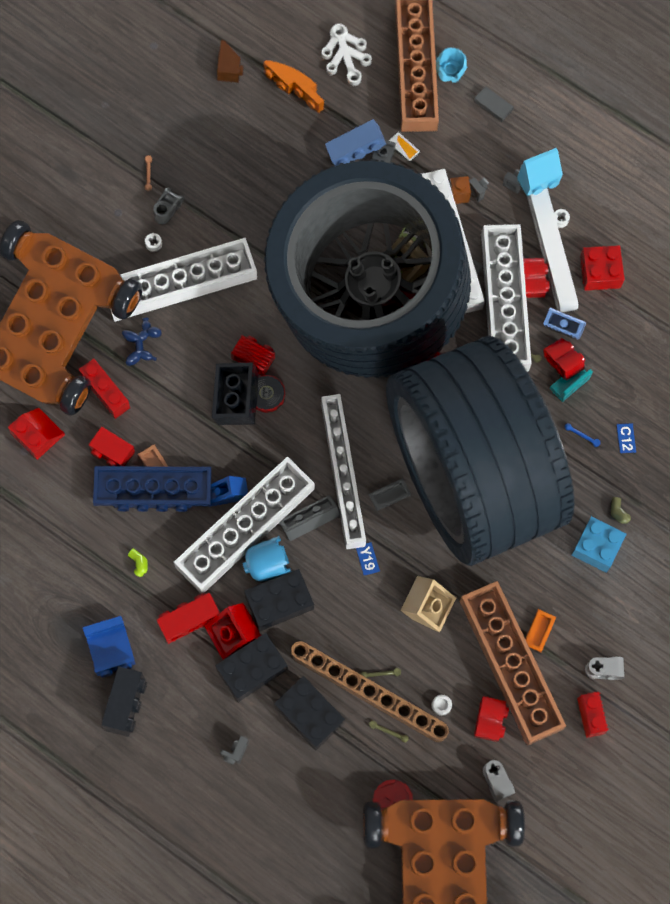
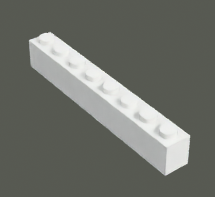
M341 395L321 397V407L346 549L365 547L366 537Z

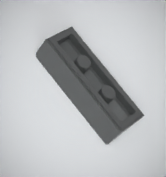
M328 495L285 517L279 524L288 540L292 541L339 517L340 512L334 500Z

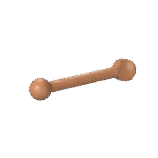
M146 156L147 184L145 189L150 191L152 189L150 184V163H152V157Z

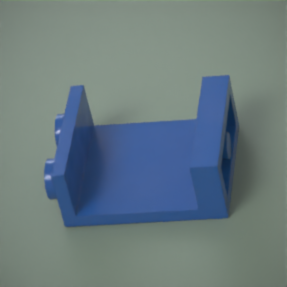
M121 616L83 627L97 676H110L113 674V671L118 670V666L132 669V665H136Z

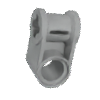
M623 657L593 658L585 666V674L591 679H624ZM593 665H595L596 668H599L597 672L595 668H592Z
M492 760L484 765L482 772L491 795L496 802L515 793L514 787L499 761ZM491 767L497 768L495 774L489 772V769H491Z

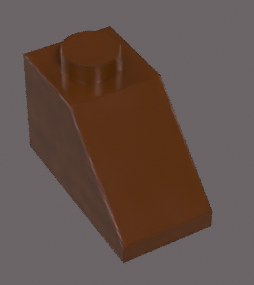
M221 40L217 67L218 81L239 83L240 76H243L244 65H241L240 57L227 42Z

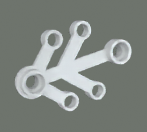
M336 24L330 30L331 40L322 49V58L330 59L333 48L339 43L340 48L333 60L327 64V73L330 75L336 74L337 66L343 58L348 71L347 82L352 86H356L361 82V73L355 70L351 56L360 60L363 66L371 64V56L359 52L366 49V41L364 39L348 34V30L344 25ZM346 41L355 44L357 50L347 46Z

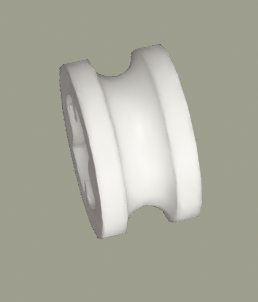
M564 209L556 210L554 215L557 226L563 228L568 224L569 213ZM558 216H559V217L563 216V217H564V220H563V221H562V219H561V221L557 220V219H558Z
M156 233L147 235L145 238L146 248L151 252L159 251L162 247L161 237ZM153 239L157 241V245L154 243L155 246H151L150 241L153 242Z

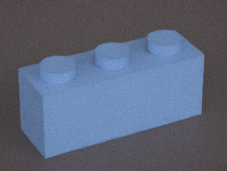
M373 119L325 143L332 162L335 166H338L339 163L345 164L353 160L362 159L366 154L381 149L382 146L386 145L380 127Z

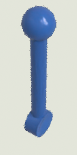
M565 424V430H570L592 442L594 447L600 445L599 439H592L573 428L571 424Z

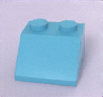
M557 148L523 162L517 179L526 196L531 194L537 195L548 187L551 189L559 184L563 174Z

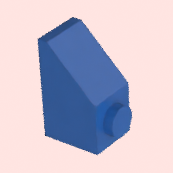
M228 476L211 484V506L234 503L241 500L248 494L246 478Z

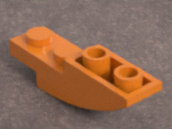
M269 60L264 62L265 75L269 79H273L280 90L288 94L294 90V93L299 98L302 97L306 101L310 109L318 113L324 109V100L317 94V84L309 77L285 64Z

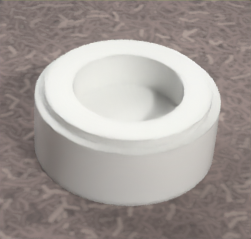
M446 695L436 696L432 701V710L440 716L448 714L452 708L450 698Z

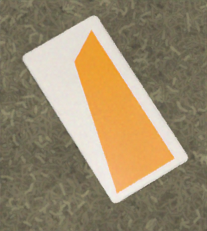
M399 132L389 140L396 143L395 149L409 161L420 152Z

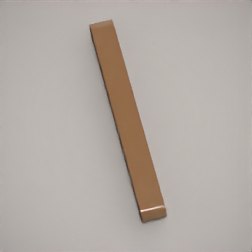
M298 641L292 645L291 656L295 662L435 742H442L447 737L449 732L448 726L441 720L305 642ZM297 648H303L306 653L303 656H297L294 651ZM320 658L323 663L320 666H314L312 660ZM333 667L338 668L340 674L332 676L329 670ZM353 677L357 680V684L349 686L346 680ZM370 687L375 693L372 696H366L363 690ZM388 697L391 699L392 704L384 706L381 703V699ZM399 708H407L409 715L401 716L398 712ZM423 717L426 719L427 724L421 727L417 725L416 719ZM434 728H442L444 735L441 737L436 736Z

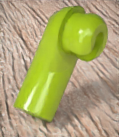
M133 548L128 556L136 562L134 574L142 577L148 570V561L145 556Z

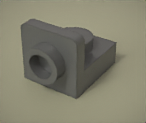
M243 736L239 740L236 739L231 751H234L233 754L221 750L220 755L224 757L223 761L234 765L235 762L240 764L249 744V739Z

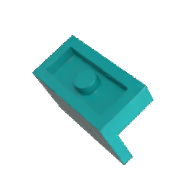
M591 369L587 372L582 370L568 380L561 377L550 386V390L563 402L590 379L593 371Z

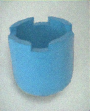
M280 536L253 545L246 551V562H243V567L246 574L250 573L254 580L263 582L292 572L291 568L287 569L286 564H289L285 548L278 544L281 541Z

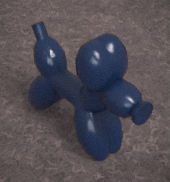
M149 318L142 319L143 330L138 334L129 330L122 332L124 339L135 343L136 351L131 353L126 359V365L128 366L136 364L141 358L143 360H157V357L152 356L150 352L145 351L143 348V341L148 336L158 338L162 335L158 327H151V323L148 321Z

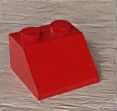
M40 408L22 414L8 426L11 435L36 460L65 435Z
M244 603L227 607L204 626L222 660H225L261 636Z

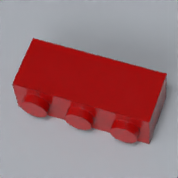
M92 359L79 369L80 375L87 377L91 381V390L115 419L130 409L128 399L95 359Z
M201 593L194 598V601L190 603L183 602L177 606L176 610L172 612L166 611L159 615V618L156 620L168 644L205 626L220 614L210 593Z

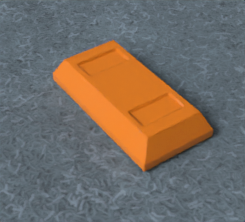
M538 609L525 639L530 648L542 652L555 622V616Z

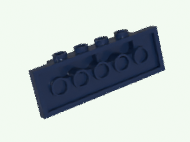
M95 466L93 505L114 506V508L121 512H127L129 508H137V511L146 512L148 508H156V511L166 512L168 508H176L178 512H186L187 508H192V506H211V467Z

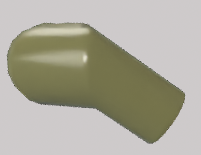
M613 497L611 500V516L619 523L627 524L630 522L631 516L621 509V498Z

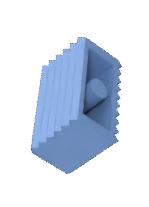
M552 308L549 309L544 321L545 327L560 333L562 332L577 340L580 339L586 322Z

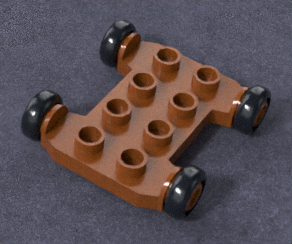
M16 220L7 227L1 238L0 254L3 258L10 261L20 260L29 271L0 323V380L42 403L60 404V409L63 413L69 416L75 415L87 401L91 391V381L83 375L74 377L66 368L68 361L97 307L112 309L115 317L127 319L138 306L143 287L135 279L125 281L118 270L49 233H33L29 224Z
M484 799L401 800L387 808H382V810L378 802H367L363 808V838L365 846L367 848H378L382 840L383 842H390L401 846L402 904H487L485 846L499 840H504V838L507 845L511 847H518L524 842L523 805L518 800L507 801L504 808L498 807Z

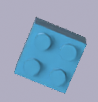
M591 516L572 556L607 573L622 545L626 533Z

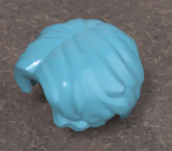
M445 48L437 57L436 72L444 82L450 80L453 83L457 82L467 69L466 56L459 49Z

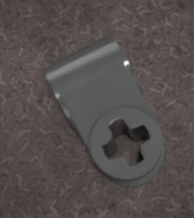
M167 187L153 207L155 221L158 224L168 223L175 212L181 207L184 196L175 194Z

